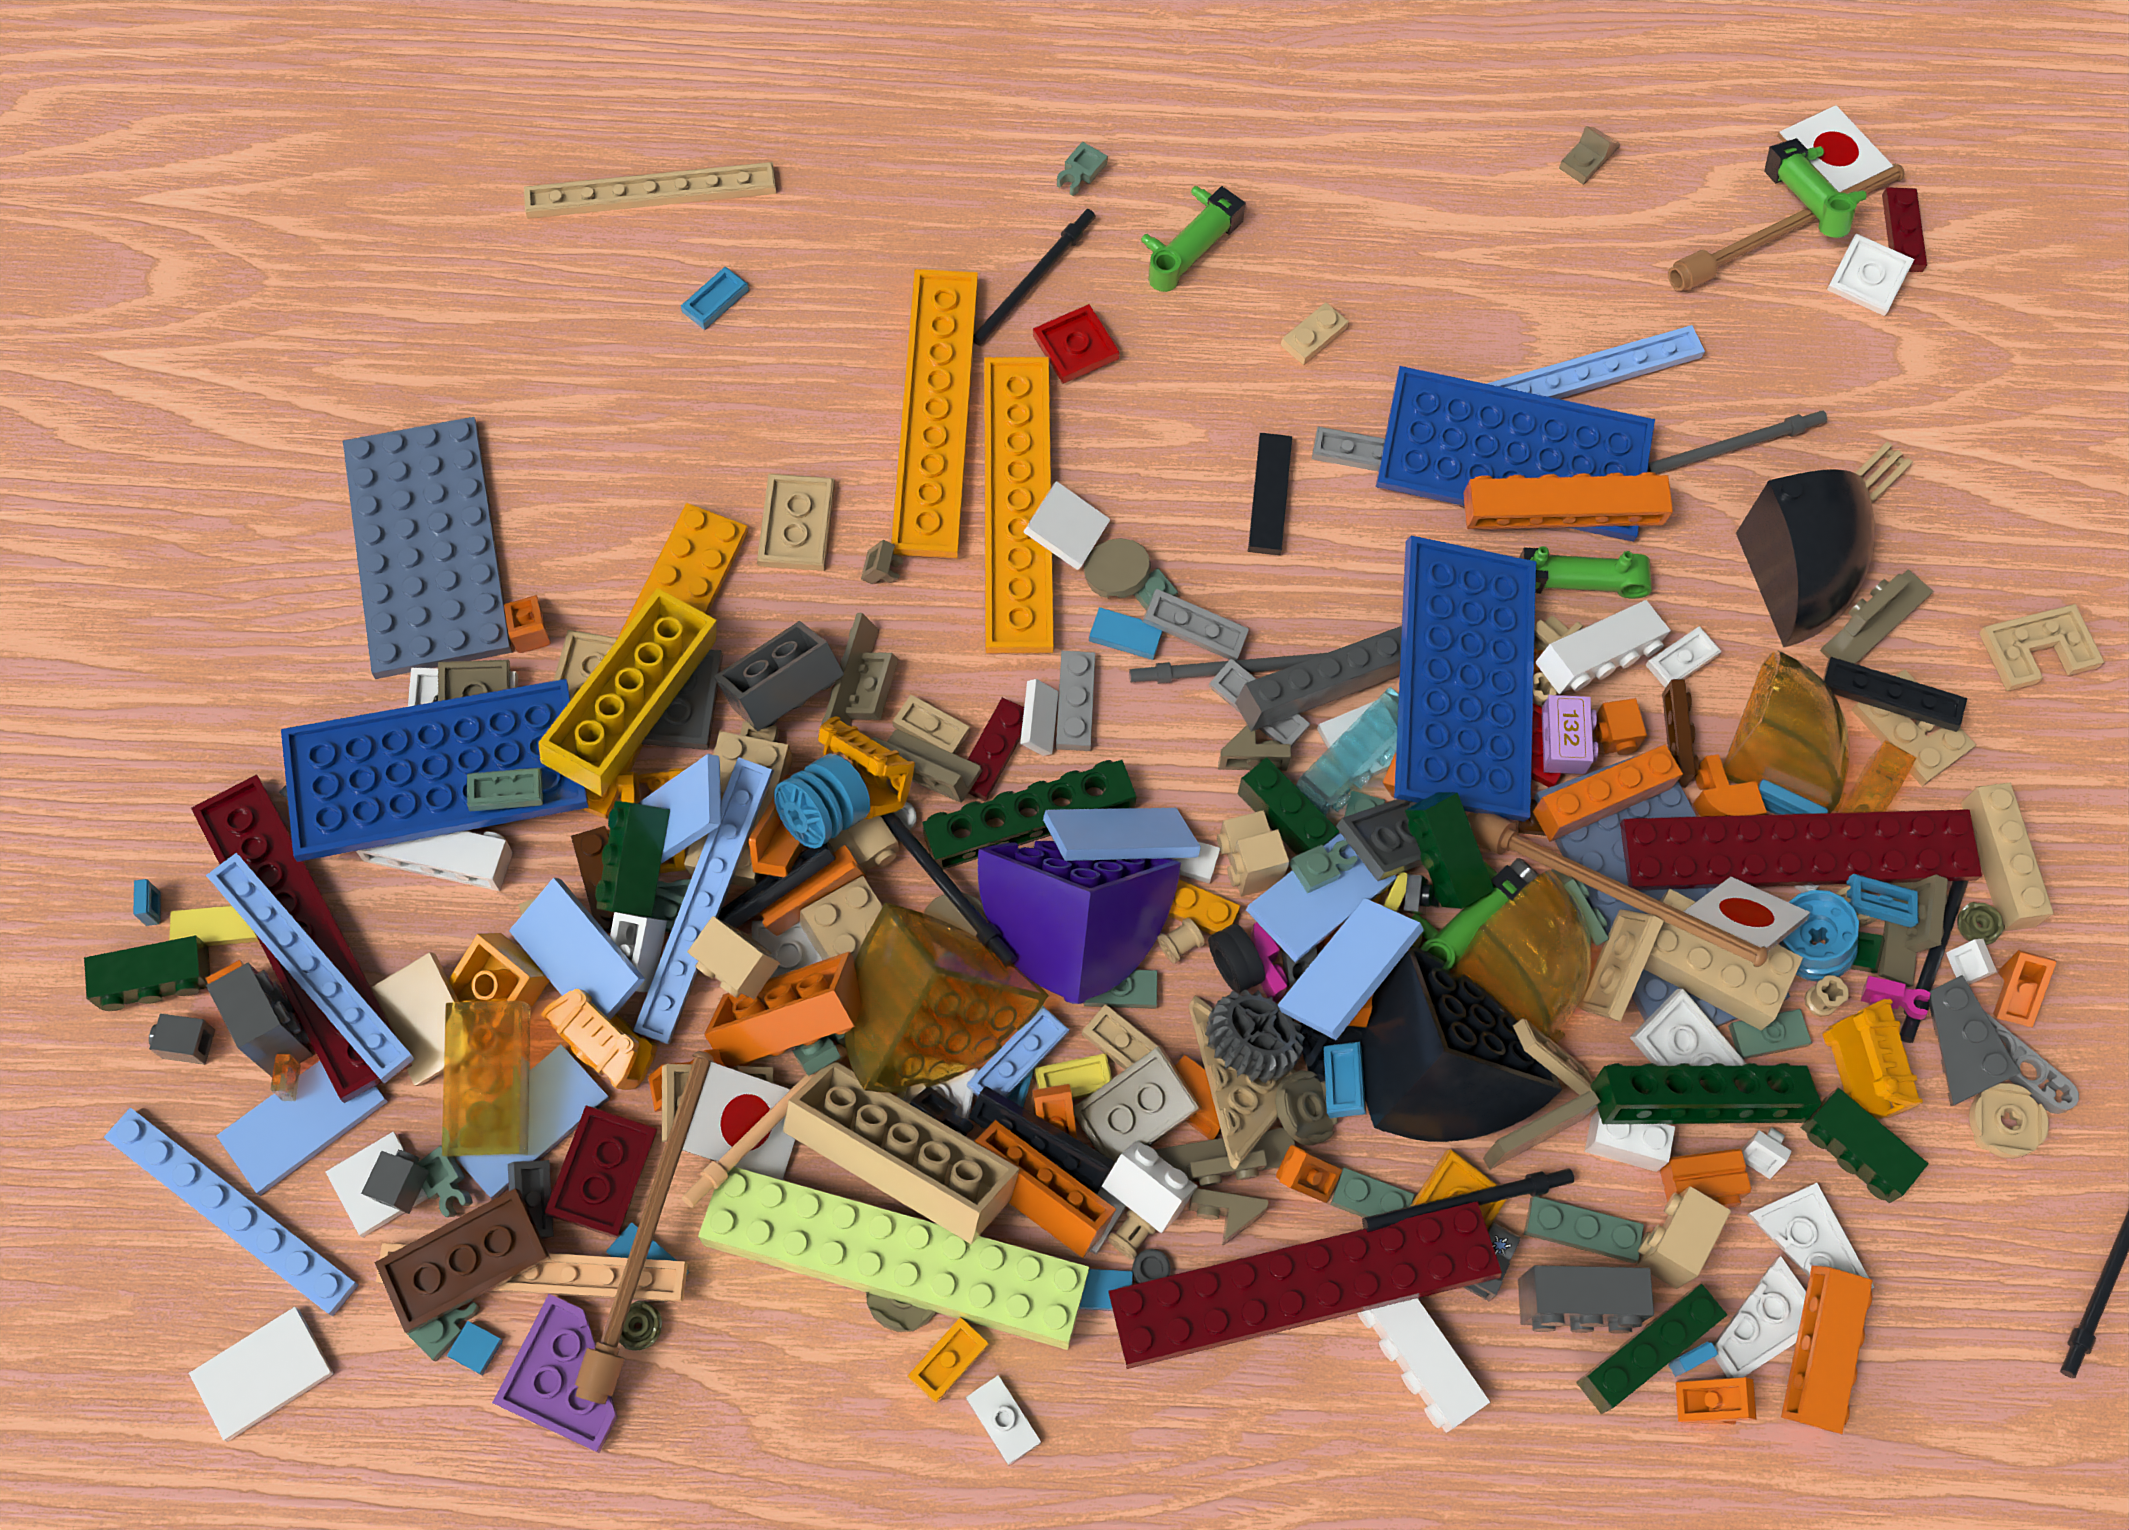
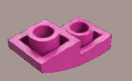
M1256 922L1253 925L1250 939L1259 953L1265 970V980L1260 984L1267 998L1272 995L1273 1002H1276L1284 997L1288 987L1286 985L1288 980L1282 968L1278 964L1274 966L1272 964L1277 959L1280 950L1278 948L1279 945Z

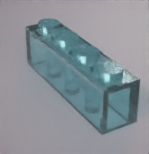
M1389 687L1299 778L1296 787L1325 816L1333 809L1338 813L1352 798L1348 793L1355 786L1362 789L1373 777L1374 773L1371 772V769L1377 763L1383 767L1394 756L1396 750L1393 747L1397 744L1399 694L1393 688Z

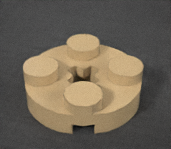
M2011 1083L1997 1084L1978 1094L1971 1105L1969 1122L1974 1133V1141L1978 1147L1988 1150L1996 1156L2008 1159L2021 1158L2035 1151L2046 1139L2049 1130L2046 1110L2041 1103L2037 1105L2036 1101L2029 1096L2032 1093L2026 1088ZM2005 1112L2009 1113L2010 1119L2016 1120L2017 1126H2013L2010 1129L2005 1127L2001 1121V1117L2005 1115Z

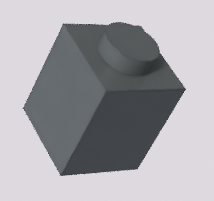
M160 1013L157 1024L153 1025L150 1030L149 1049L162 1059L205 1065L215 1029L204 1019Z
M399 1149L396 1155L381 1151L361 1194L378 1203L410 1214L429 1171L417 1165L420 1158Z

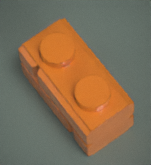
M1740 1148L1670 1157L1669 1163L1660 1169L1667 1202L1674 1192L1680 1194L1689 1186L1726 1208L1742 1204L1741 1199L1751 1193V1185L1748 1173L1745 1171L1746 1165Z

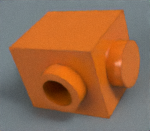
M1636 698L1605 702L1598 710L1595 736L1599 743L1602 742L1605 754L1617 752L1618 755L1631 754L1638 750L1646 738L1647 734Z

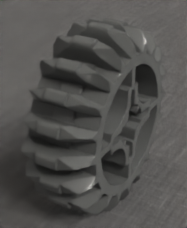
M1245 989L1239 994L1232 991L1217 1002L1208 1016L1209 1020L1205 1035L1209 1037L1207 1046L1215 1049L1214 1058L1225 1061L1224 1069L1232 1067L1237 1070V1077L1241 1074H1246L1251 1082L1259 1077L1262 1082L1266 1083L1271 1078L1278 1081L1284 1074L1287 1075L1301 1057L1303 1040L1305 1038L1300 1033L1302 1025L1293 1022L1294 1018L1282 1013L1277 1006L1278 1004L1273 1002L1272 995L1264 998L1259 990L1251 995Z

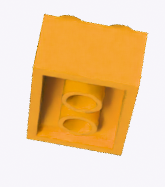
M502 933L477 934L448 979L482 1047V1050L466 1058L465 1061L472 1067L478 1066L530 1010L549 982V979L531 957Z

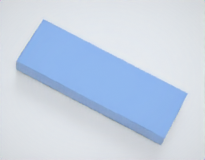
M1042 1005L967 1083V1087L979 1096L982 1089L987 1086L1007 1098L1069 1033V1029Z

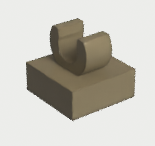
M882 540L868 550L861 580L874 584L881 578L888 583H893L899 579L900 575L890 569V565L898 567L903 563V559L900 556L893 554L894 544Z

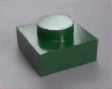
M1858 931L1857 957L1850 969L1871 973L1878 972L1885 942L1883 935Z

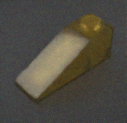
M1885 740L1870 756L1839 813L1885 812L1906 779L1916 757Z

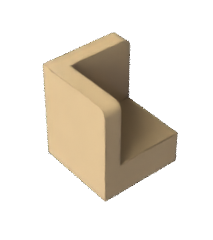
M1554 616L1549 617L1545 622L1540 619L1535 624L1534 648L1544 652L1549 644L1581 630L1583 625L1577 622L1568 629Z

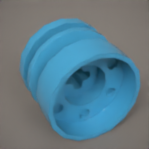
M831 753L805 767L804 771H799L791 775L790 778L778 783L774 791V803L786 829L804 846L814 849L823 846L829 839L838 836L841 831L849 829L866 818L870 811L869 793L860 774L850 762L839 755Z
M1812 890L1798 894L1790 900L1789 903L1810 912L1809 919L1779 943L1780 946L1803 957L1796 975L1808 981L1818 982L1825 976L1840 977L1850 970L1857 957L1859 920L1854 908L1843 897L1830 891Z

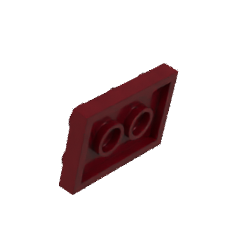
M586 1105L544 1212L545 1215L617 1239L657 1129Z

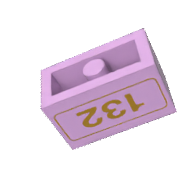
M1548 695L1541 709L1544 772L1586 774L1591 764L1596 762L1598 757V743L1592 739V730H1595L1597 714L1596 710L1591 709V697Z

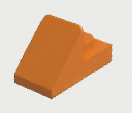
M537 595L504 604L508 634L518 653H524L551 644Z
M2018 950L1999 969L1998 974L2003 978L2004 984L1993 1012L1994 1016L1997 1019L2033 1028L2057 961Z
M1066 1084L1032 1090L1034 1114L1077 1139L1070 1085Z
M1291 1145L1276 1173V1178L1280 1180V1183L1293 1190L1327 1203L1343 1170L1297 1146Z
M1742 1377L1676 1382L1678 1422L1735 1425L1736 1421L1757 1420L1754 1379Z

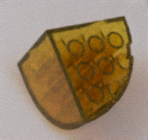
M1776 650V653L1772 652L1760 667L1724 761L1723 768L1727 780L1736 784L1756 781L1758 785L1762 779H1765L1825 807L1828 810L1827 813H1831L1833 810L1838 812L1846 797V793L1843 790L1850 761V739L1844 713L1837 698L1819 675L1798 659Z
M1550 869L1543 872L1522 888L1513 901L1510 899L1478 929L1452 974L1458 978L1465 974L1493 996L1518 1022L1522 1018L1527 1019L1557 1044L1566 1035L1561 1029L1578 1008L1590 977L1592 965L1591 936L1581 906L1558 875Z
M885 902L868 931L854 962L862 1008L855 1026L845 1033L846 1048L851 1067L865 1091L897 1093L905 1092L908 1086L923 1083L925 1087H931L949 1081L970 1071L995 1055L1002 1048L1000 1043L1015 1029L1019 1031L1027 1025L1040 1010L1049 995L1041 986L1031 981L1019 971L1014 964L1005 967L990 948L986 949L970 933L928 914Z

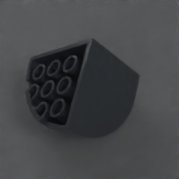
M1837 469L1817 470L1769 480L1736 532L1783 648L1814 637L1836 621L1852 603L1868 573L1874 550V512L1865 481L1854 472Z
M1411 946L1374 992L1372 1010L1367 1027L1363 1028L1361 1046L1365 1101L1375 1129L1414 1140L1429 1142H1449L1477 1138L1498 1132L1528 1118L1548 1104L1561 1092L1562 1088L1555 1074L1524 1051L1513 1027L1518 1021L1493 996L1465 974L1458 978L1444 969L1445 961L1420 948Z

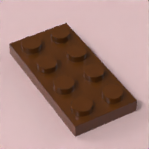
M514 1188L374 1263L404 1332L411 1333L551 1258L520 1190Z

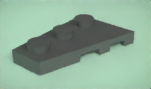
M1963 975L1928 991L1931 993L1928 1002L1935 1035L1938 1037L1941 1051V1064L1943 1073L1946 1075L1950 1106H1954L2020 1073Z

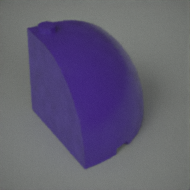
M1035 841L1034 848H1018L1016 842L1005 843L979 849L978 885L988 924L993 923L1001 932V939L1017 957L1013 964L1018 970L1037 985L1064 997L1066 1002L1082 1004L1086 1000L1101 995L1119 985L1146 957L1158 938L1157 936H1159L1171 909L1178 884L1181 862L1169 858L1065 861L1055 841Z

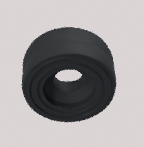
M1232 924L1208 938L1213 960L1223 979L1234 992L1239 994L1243 990H1248L1265 980V970L1259 953L1250 937L1238 924Z

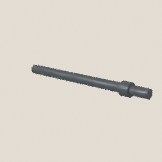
M1824 410L1805 416L1797 414L1785 418L1784 422L1650 462L1648 463L1647 472L1658 474L1787 434L1795 436L1804 433L1807 428L1826 423L1827 414Z
M1326 653L1234 661L1248 673L1275 671ZM1229 661L1172 666L1170 662L1156 663L1155 667L1129 669L1130 683L1157 680V684L1171 683L1172 679L1216 676Z

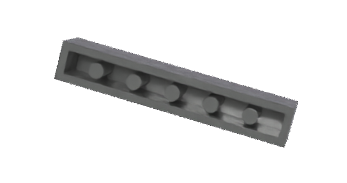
M1402 626L1245 683L1235 704L1251 732L1400 676Z

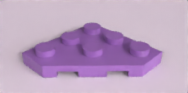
M548 1294L492 1403L600 1453L618 1415L612 1396L608 1395L605 1405L575 1396L578 1386L574 1384L586 1348L595 1349L596 1346L586 1312L573 1304Z

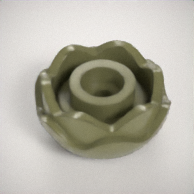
M1972 902L1967 904L1960 911L1957 918L1959 932L1969 942L1974 939H1984L1986 945L1992 944L2002 934L2004 929L2000 913L1986 903Z
M646 1301L632 1303L619 1343L626 1349L636 1351L653 1345L658 1339L662 1328V1319L658 1310ZM641 1323V1328L636 1330L635 1324Z

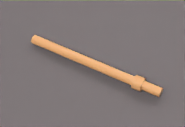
M837 1044L835 1047L841 1058L837 1059L836 1062L839 1063L848 1055V1052L842 1045ZM819 1071L810 1076L806 1074L717 1162L712 1161L701 1172V1178L682 1196L683 1201L693 1208L712 1188L717 1189L728 1178L727 1173L786 1116L788 1100Z

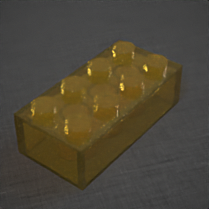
M526 1002L446 1003L442 1123L443 1157L528 1156L531 1005Z

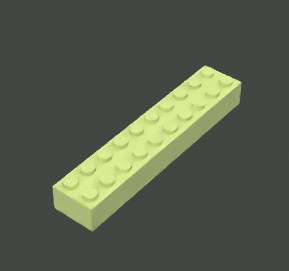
M733 1167L727 1173L728 1178L717 1189H714L698 1238L705 1247L859 1291L869 1292L870 1294L887 1299H895V1301L901 1303H909L912 1306L933 1310L936 1313L959 1319L961 1317L967 1322L1065 1350L1069 1348L1089 1273L1088 1266L979 1236L970 1244L936 1223L737 1167Z

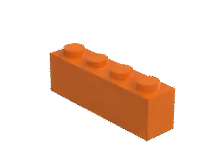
M1664 744L1542 797L1533 813L1549 842L1672 789L1683 773L1668 747Z
M995 1120L974 1142L1019 1168L1012 1198L1008 1203L1080 1257L1084 1258L1104 1234L1116 1209Z
M1811 1266L1781 1418L1843 1434L1844 1425H1846L1850 1416L1848 1404L1851 1389L1857 1379L1856 1363L1859 1348L1863 1345L1865 1339L1864 1323L1866 1312L1873 1298L1871 1291L1872 1279L1831 1267Z

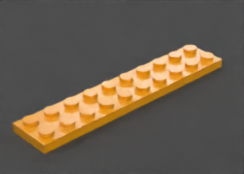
M914 270L891 543L895 545L893 550L895 555L958 558L978 272Z
M984 357L985 652L1053 653L1052 552L1023 532L1051 489L1049 357Z
M686 503L618 638L657 588L708 615L748 533V526ZM642 743L619 774L631 771L643 747ZM616 778L602 797L585 788L588 808L581 810L607 819L620 794L618 788H616Z

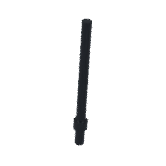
M1086 209L1074 223H1069L1061 232V238L975 332L974 342L977 345L981 346L1063 253L1070 246H1075L1083 237V231L1096 217L1092 210Z
M895 812L880 815L890 830L977 932L976 938L986 949L990 948L1005 967L1011 966L1017 957L1001 939L1002 934L995 925L986 922Z
M1969 881L1952 882L1944 910V933L1941 945L1929 949L1916 989L1927 991L1932 989ZM1914 1001V1005L1917 1008L1929 1010V1002ZM1904 1009L1906 1017L1900 1037L1906 1043H1913L1921 1020L1911 1018Z
M1569 1168L1548 1174L1542 1171L1527 1174L1523 1180L1364 1217L1362 1224L1368 1233L1388 1227L1406 1218L1478 1201L1480 1206L1526 1194L1534 1197L1548 1193L1551 1188L1574 1183V1175Z
M2129 1209L2080 1325L2072 1330L2067 1342L2070 1348L2060 1372L2069 1378H2076L2085 1354H2090L2096 1342L2094 1333L2128 1255Z

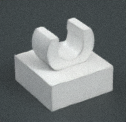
M1974 939L1946 952L1956 978L1963 975L1968 985L1997 973L1984 939Z
M1772 1127L1767 1135L1758 1130L1742 1148L1745 1164L1771 1179L1787 1162L1792 1152L1781 1145L1785 1135Z

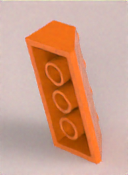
M849 951L770 978L755 1000L742 993L738 998L730 993L723 994L704 1035L712 1049H719L721 1061L724 1062L725 1067L747 1066L758 1058L770 1054L778 1056L791 1047L800 1044L811 1045L822 1037L834 1033L841 1035L850 1031L855 1026L862 1008L854 959L851 952Z

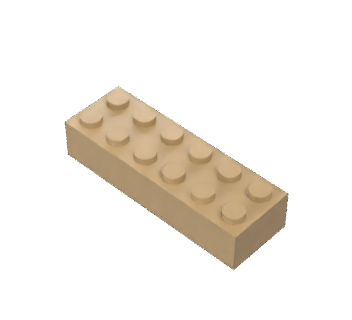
M836 1061L822 1068L788 1100L783 1128L784 1133L970 1244L979 1237L1012 1198L1019 1172L1017 1166Z

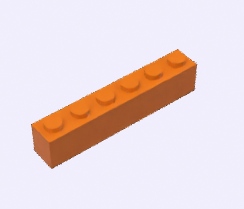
M1645 472L1637 476L1610 473L1606 476L1591 477L1590 474L1586 473L1577 474L1572 477H1558L1555 474H1546L1539 478H1525L1523 475H1512L1500 479H1493L1491 476L1484 475L1470 479L1463 493L1467 529L1664 525L1673 512L1668 475H1657L1654 472Z

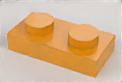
M1178 879L1175 896L1168 916L1181 922L1185 918H1190L1199 930L1212 935L1234 923L1240 910V905Z
M960 1317L907 1377L937 1404L989 1346V1343Z

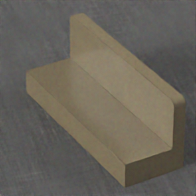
M898 729L892 733L887 742L876 737L872 739L890 751L897 750L899 756L907 761L915 762L913 782L960 803L963 802L982 772L980 765Z

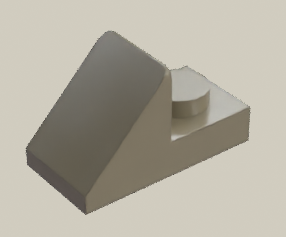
M1586 126L1580 142L1561 161L1559 169L1584 185L1612 156L1620 144L1597 128Z
M1247 725L1221 749L1218 770H1252L1268 757L1279 770L1287 771L1291 759V744H1281L1279 741L1274 740L1256 744L1255 730L1251 732Z
M1196 1188L1190 1197L1189 1210L1197 1211L1198 1217L1210 1220L1219 1219V1215L1226 1216L1222 1245H1225L1264 1215L1268 1208V1200Z

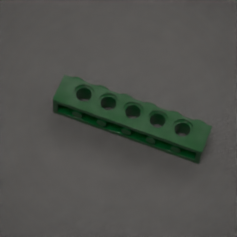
M1105 760L1087 771H1070L1055 781L1048 783L1046 781H1038L1023 791L1016 793L1006 791L998 794L991 801L968 803L959 811L949 814L946 812L935 813L928 817L927 821L922 822L923 835L930 855L944 870L978 859V851L981 848L1014 842L1020 846L1051 836L1043 821L1045 810L1135 808L1137 796L1123 760L1115 762ZM1096 787L1101 789L1103 793L1099 796H1091L1086 790ZM1057 798H1066L1070 801V804L1061 807L1055 805L1053 801ZM1024 808H1032L1037 814L1032 817H1025L1020 814V811ZM998 818L1004 824L993 828L988 826L986 822L990 819ZM958 829H966L970 832V835L965 838H957L953 833Z
M1614 1063L1604 1066L1590 1085L1592 1091L1595 1092L1600 1100L1597 1108L1602 1124L1806 1123L1822 1104L1807 1065H1790L1788 1063L1777 1065L1748 1063L1742 1066H1725L1721 1063L1709 1066H1691L1688 1063H1681L1675 1066H1657L1654 1063L1641 1066H1623L1622 1064Z

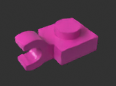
M1868 976L1862 990L1861 1001L1872 1005L1882 999H1891L1893 1002L1891 1008L1898 1010L1899 1006H1901L1911 1018L1923 1020L1928 1010L1917 1008L1914 1005V1001L1928 1002L1931 993L1924 989H1907L1904 983Z

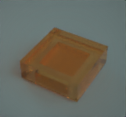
M277 1054L274 1062L270 1090L282 1101H296L301 1065L290 1054Z

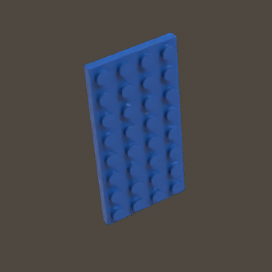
M1399 366L1375 487L1465 506L1463 494L1470 479L1478 476L1487 475L1493 479L1507 478L1512 475H1523L1525 478H1539L1546 474H1555L1558 477H1572L1582 473L1590 474L1591 477L1606 476L1610 473L1637 476L1647 472L1655 419ZM1639 526L1566 528L1634 542L1638 535Z
M1412 535L1406 540L1394 799L1418 803L1437 792H1458L1463 808L1467 812L1495 814L1506 819L1523 822L1530 818L1536 561Z
M567 679L281 729L294 858L297 862L588 808L585 787L540 762L538 742L571 701ZM541 768L543 805L469 811L467 806V774Z

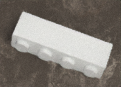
M1644 600L1549 644L1535 663L1559 695L1572 688L1576 692L1587 686L1595 677L1599 680L1606 678L1614 672L1616 667L1622 666L1624 669L1631 666L1644 654L1646 657L1654 655L1664 646L1662 641L1671 630L1649 602Z
M470 830L356 851L364 862L496 891L501 890L513 854L503 836L493 832H484V835L472 833Z
M1418 1298L1357 1313L1363 1324L1368 1329L1373 1327L1381 1338L1378 1343L1385 1356L1391 1362L1397 1361L1404 1372L1401 1377L1407 1388L1414 1395L1419 1393L1426 1403L1425 1413L1436 1428L1442 1427L1447 1433L1490 1403Z

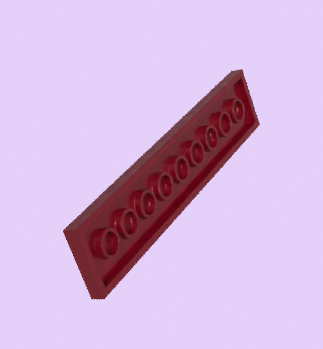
M256 774L191 807L219 864H222L237 853L396 1036L305 862H297L294 858L292 838L258 775ZM256 935L340 1100L346 1103L382 1083L381 1079ZM409 1063V1064H408L406 1067H404L400 1072H402L403 1070H405V1069L411 1067L412 1064Z
M1970 809L1623 819L1620 822L1628 886L1635 890L1716 888L1729 877L1738 879L1753 887L1847 884L1849 876L1852 874L1886 883L1918 882L1933 875H1939L1948 879V881H1976L1982 877Z
M1478 1201L1406 1218L1398 1223L1367 1233L1365 1228L1109 1290L1108 1293L1126 1368L1130 1369L1501 1278L1502 1271Z

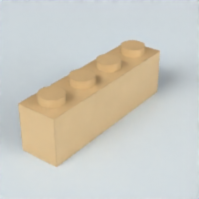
M2011 782L1976 787L1961 802L1963 809H1970L1979 861L1994 908L2002 917L2003 932L2035 928L2054 913Z

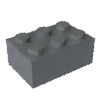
M798 621L714 677L732 709L756 731H760L763 728L774 725L779 717L790 710L804 705L808 698L820 690L830 688L844 673L827 641L801 621Z
M248 962L206 985L237 1048L272 1078L313 1056L308 1045L310 1040L302 1024L294 1016L293 1013L295 1011L286 993H283L276 981H271L265 970L258 972Z
M1534 1265L1518 1278L1521 1325H1532V1330L1536 1332H1551L1556 1330V1326H1570L1571 1332L1576 1333L1593 1332L1594 1327H1608L1609 1333H1630L1632 1328L1641 1327L1642 1322L1654 1316L1650 1268Z

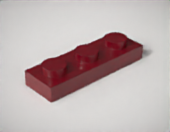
M1886 187L1882 194L1888 246L1890 249L1914 259L1908 272H1923L1927 266L1917 189Z
M1003 697L1001 698L967 759L980 765L982 769L981 774L968 794L985 802L987 801L1021 739L1024 707Z

